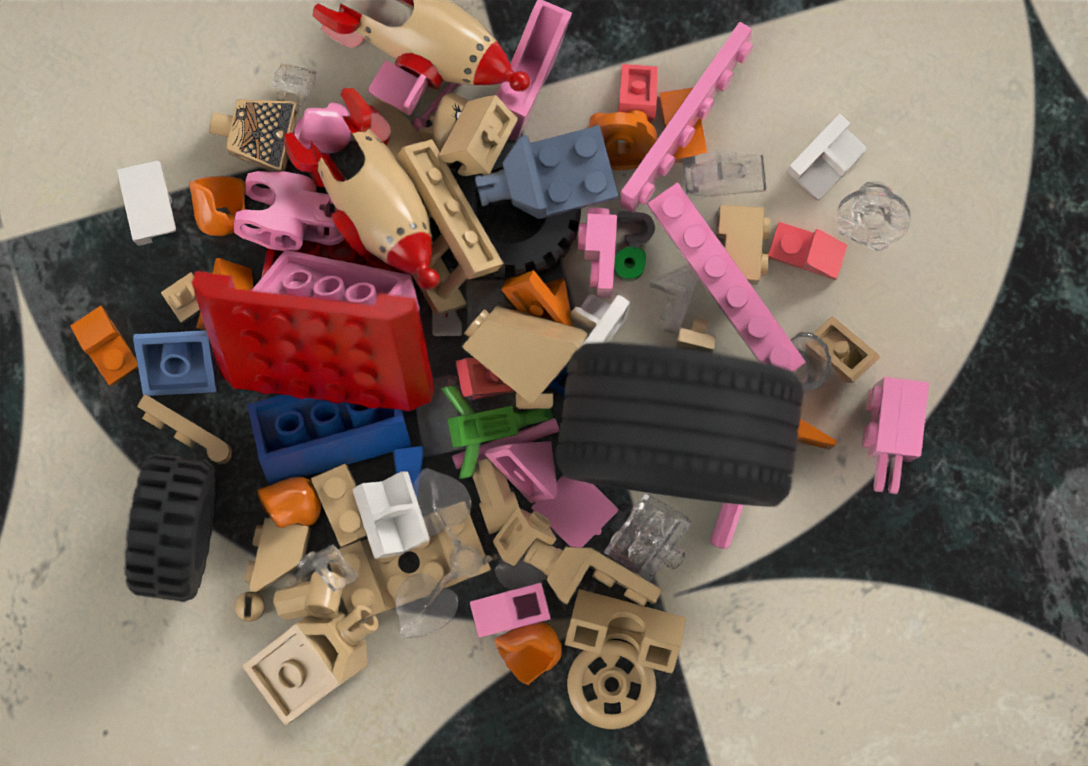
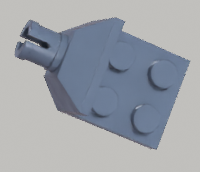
M600 125L529 143L527 135L522 136L504 160L503 170L475 177L482 206L503 199H511L513 206L538 219L618 199Z

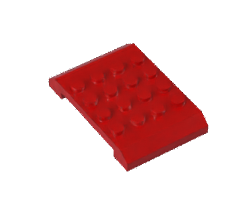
M195 272L191 284L220 375L233 388L257 391L262 394L290 395L298 399L313 398L327 400L336 404L344 402L364 405L368 408L382 407L411 411L432 401L435 388L416 298L378 293L375 305L236 289L231 275Z

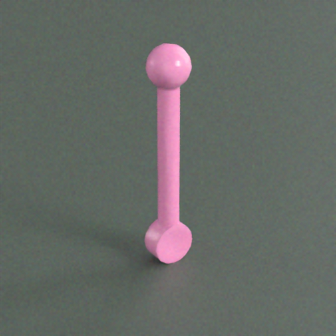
M449 83L421 117L414 119L412 123L417 131L421 126L426 128L428 116L436 111L442 96L451 93L456 86L463 84Z

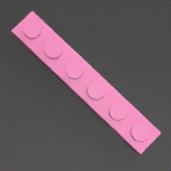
M741 22L738 23L622 189L621 206L634 213L640 203L645 205L650 200L655 191L653 184L659 175L666 176L675 162L673 155L680 146L685 148L695 132L693 126L699 118L704 120L709 115L715 103L712 99L718 90L724 92L734 76L732 70L737 63L743 64L749 57L753 49V44L750 43L752 34L750 27Z
M678 182L648 202L647 206L757 361L783 367L793 372L806 363L804 358Z

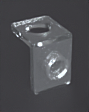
M332 545L318 553L313 551L303 557L297 564L300 569L287 584L290 588H293L310 579L312 573L317 571L329 588L336 592L355 582L359 576L335 545ZM334 563L343 570L344 578L339 579L332 576L327 569V564Z

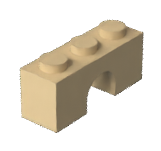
M579 589L564 645L601 654L603 644L610 639H623L633 644L637 649L638 659L636 664L673 673L682 643L686 617Z

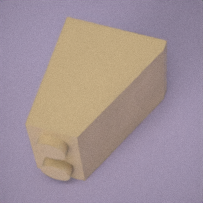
M497 305L491 313L484 309L464 332L469 339L463 345V348L532 405L568 363L572 354L581 347L588 334L579 328Z

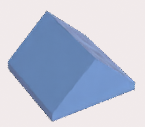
M207 331L134 334L133 340L143 396L144 394L156 396L217 391L216 360Z

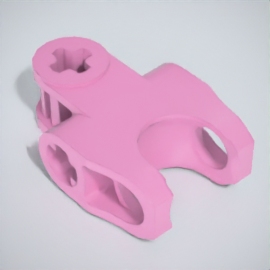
M256 171L247 174L245 194L255 201L268 204L270 207L262 211L247 209L237 212L234 219V233L266 248L280 251H298L301 249L303 240L324 245H335L345 239L332 220L331 215L334 213L330 212V204L334 205L331 197L329 194L316 192L317 185L308 176L285 171ZM255 184H264L271 189L260 188ZM245 224H251L260 228L253 229L246 226ZM325 227H330L329 235L324 234Z

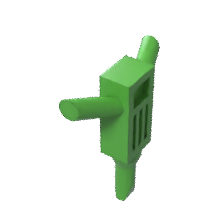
M455 385L441 388L461 415L447 419L453 448L467 445L459 479L474 475L482 442L518 435V430L524 426L553 419L551 408L518 411L513 410V407L509 406L475 413Z

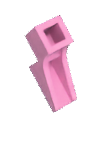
M537 0L511 62L514 72L524 71L529 75V87L523 92H516L511 89L509 82H504L496 93L499 99L518 118L508 137L509 140L517 141L518 136L520 137L528 123L539 91L554 66L572 15L571 12L544 0Z

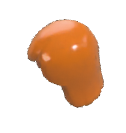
M210 176L190 181L189 188L194 217L202 232L213 236H225L234 233L236 213L246 210V184L242 179L231 176ZM226 207L231 214H225L216 209Z
M304 477L287 478L272 485L262 487L256 492L264 511L279 528L296 523L310 526L320 516V498L312 482Z
M544 621L512 629L494 639V645L505 661L506 666L520 682L529 685L545 671L552 669L561 658L562 645L559 636Z

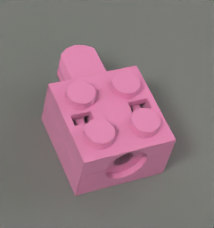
M884 377L873 386V389L868 391L866 410L872 411L869 425L864 426L862 447H868L867 456L877 457L874 477V491L882 492L884 489L888 459H891L888 491L889 493L897 494L900 486L902 461L911 462L921 457L929 382Z

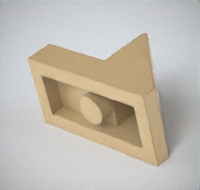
M833 316L806 340L810 348L834 368L843 382L854 383L880 358L877 352Z

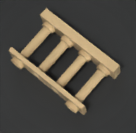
M431 139L405 146L397 156L424 201L423 205L428 214V219L432 216L441 231V235L432 243L429 268L438 272L439 283L431 290H425L419 286L435 316L462 308L467 304L458 289L466 279L470 280L495 272L503 265V262L447 164L439 158L440 152ZM449 247L459 263L458 267L451 274L441 259V256ZM412 274L418 284V274Z

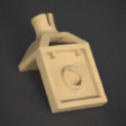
M536 538L523 562L533 565L548 576L547 582L559 601L565 605L569 602L588 567L595 570L592 575L594 579L610 588L614 582L627 589L624 596L641 606H644L647 601L651 604L656 603L662 592V589L592 548L565 547L564 550H561Z
M359 605L348 616L338 611L337 616L333 619H319L308 616L293 625L242 665L285 726L339 685L367 667V645L363 638L378 629L376 616L366 623H361L366 616L372 613L368 607Z

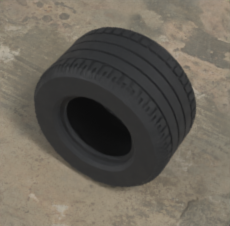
M590 342L583 344L572 354L568 367V375L570 376L567 377L565 389L566 399H564L561 417L564 421L560 424L558 442L561 444L557 445L556 462L564 477L632 491L749 506L777 507L788 497L793 478L789 475L793 474L795 454L792 452L796 451L798 431L796 429H799L800 407L802 406L804 395L803 385L793 371L776 365L729 355L635 343Z

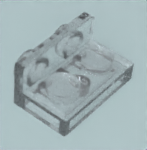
M459 376L433 379L435 391L432 401L416 408L425 457L467 448V445L453 448L447 419L461 415L441 390L443 387L455 385L462 394ZM464 397L472 408L471 402L473 397Z

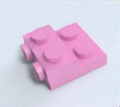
M588 208L586 223H579L577 250L584 251V261H592L590 288H597L596 297L611 298L617 215H610V210L605 208Z

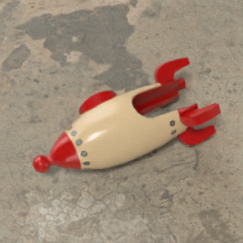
M396 0L413 10L407 22L397 27L386 26L341 3L339 12L319 3L313 8L312 16L323 24L321 30L329 37L349 48L357 47L366 40L378 49L395 58V65L417 78L421 74L426 76L428 87L438 90L443 81L474 86L496 85L509 82L511 89L516 92H523L530 85L529 75L524 71L514 72L512 70L506 53L485 26L467 11L449 0Z
M343 88L340 95L350 111V116L342 117L366 158L361 171L347 181L330 155L321 153L312 140L310 149L305 148L293 132L284 134L286 152L297 169L309 172L317 186L326 188L337 208V211L331 215L332 220L346 241L359 255L364 256L371 252L399 270L418 274L417 281L422 289H434L438 285L440 278L436 270L429 268L432 254V238L428 214L415 185L387 147L390 140V126L381 113L372 105L369 106L355 89Z

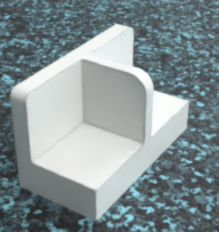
M841 114L819 134L787 170V173L816 200H820L867 150V147L847 129L850 122Z
M156 160L118 169L117 174L133 241L140 246L152 243L151 237L175 232L176 225L171 208L172 198L167 191L160 161Z
M589 294L581 307H575L571 312L573 327L582 329L588 334L583 344L610 342L627 318L630 301L617 295L610 305L594 294Z
M399 472L382 482L362 483L352 488L374 559L399 556L429 541V535L408 472Z

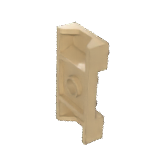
M465 501L423 517L429 541L408 551L416 553L420 559V566L413 573H405L400 569L399 559L401 555L374 559L368 539L327 553L326 556L332 572L344 579L341 596L348 614L352 613L357 606L364 605L372 611V613L364 618L367 619L491 571Z

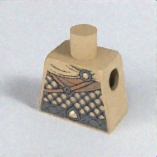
M239 99L236 102L233 116L213 112L209 133L228 137L226 150L229 155L271 172L285 171L289 156L284 145V134L290 132L294 134L299 108L296 102Z

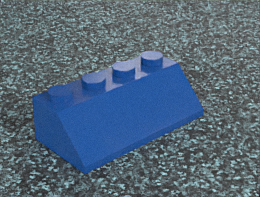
M279 395L247 404L260 464L269 485L287 478L306 477L334 469L343 464H352L394 452L395 449L412 446L402 410L382 407L368 408L364 405L344 402L336 404L327 400L313 398L298 399L290 395Z

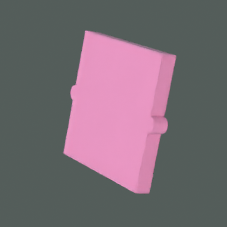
M564 475L557 481L558 494L554 499L536 502L531 507L551 522L550 527L570 547L582 548L594 535H600L602 532L601 528L619 511L594 484L568 479Z

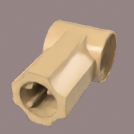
M487 458L476 463L473 479L481 500L479 505L488 532L493 534L503 528L519 505L514 491L511 492L506 476Z
M316 571L312 573L310 581L286 586L282 590L276 591L273 604L276 606L277 615L285 620L305 616H313L319 619L335 618L338 612L344 579L332 572Z

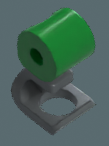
M619 211L616 214L617 223L642 224L640 232L625 235L624 243H627V246L621 249L614 259V273L616 277L625 282H632L639 279L643 274L646 264V253L640 247V244H646L651 240L655 232V224L652 217L646 213Z

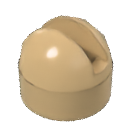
M246 592L237 598L235 612L241 620L253 622L264 614L265 603L260 595ZM246 597L252 598L251 616H245Z

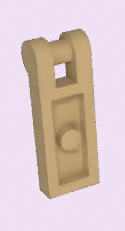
M144 394L137 406L146 412L142 419L159 429H162L164 424H167L177 430L174 438L191 448L197 442L207 448L208 457L218 464H226L232 459L233 450L230 445Z

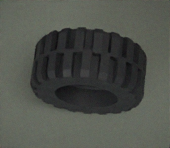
M516 140L506 141L490 174L503 170V162L516 144ZM459 162L455 169H451V173L478 218L477 203L480 194L475 177L485 175L482 173L470 176L459 175L457 172L464 165L462 162ZM581 208L545 217L540 229L532 237L521 242H501L487 234L503 265L497 271L484 276L495 279V277L505 278L506 281V279L533 270L536 274L544 270L548 272L556 266V262L561 257L564 258L572 242L576 239L581 219Z
M154 454L143 463L142 471L138 475L137 486L133 494L132 508H130L125 549V582L128 589L136 596L187 602L197 595L206 568L215 513V469L206 460Z

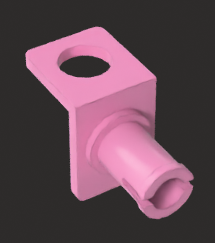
M385 61L369 86L368 91L373 96L410 116L426 90L428 81L427 77L422 74L417 78L389 61Z

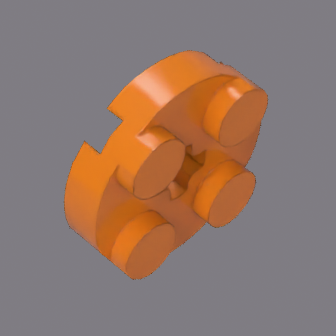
M633 110L628 113H595L590 117L589 125L586 127L590 128L600 125L612 170L638 168L657 141L655 127L648 122L647 114L639 110ZM618 140H623V141H625V142H624V143H618Z

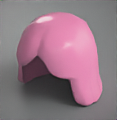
M335 102L329 103L326 108H308L305 110L303 118L297 121L294 135L307 149H310L312 140L321 153L331 154L340 152L347 147L352 134L342 116H350L344 105Z

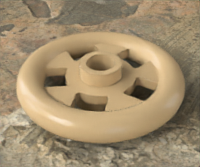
M608 640L603 644L601 654L583 650L572 663L567 680L569 699L576 712L588 723L604 729H620L634 724L649 710L656 691L655 673L653 668L636 664L638 651L635 646L623 641ZM620 656L626 658L634 665L629 674L615 666ZM601 657L607 664V667L602 668L596 675H593L588 666L594 660ZM609 677L616 678L619 683L617 690L613 692L607 691L604 686L605 680ZM630 682L641 684V691L637 700L626 697L630 690ZM593 683V689L598 698L587 702L582 686ZM620 702L621 713L605 714L604 703Z

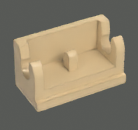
M496 94L467 101L438 156L444 163L462 162L464 165L459 168L457 172L459 175L470 176L480 173L489 175L518 118Z

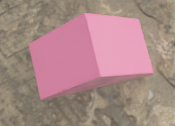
M551 441L509 444L490 448L486 451L485 455L530 503L554 499L557 496L558 489Z

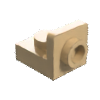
M518 507L494 538L493 543L503 561L515 566L520 558L529 551L536 538L550 545H553L557 539L550 529L551 522L544 515L537 511H533L531 514Z

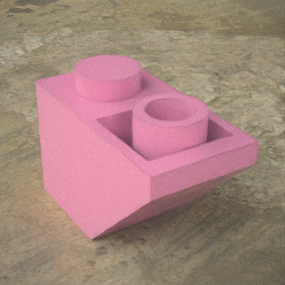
M541 583L470 602L479 638L550 620Z

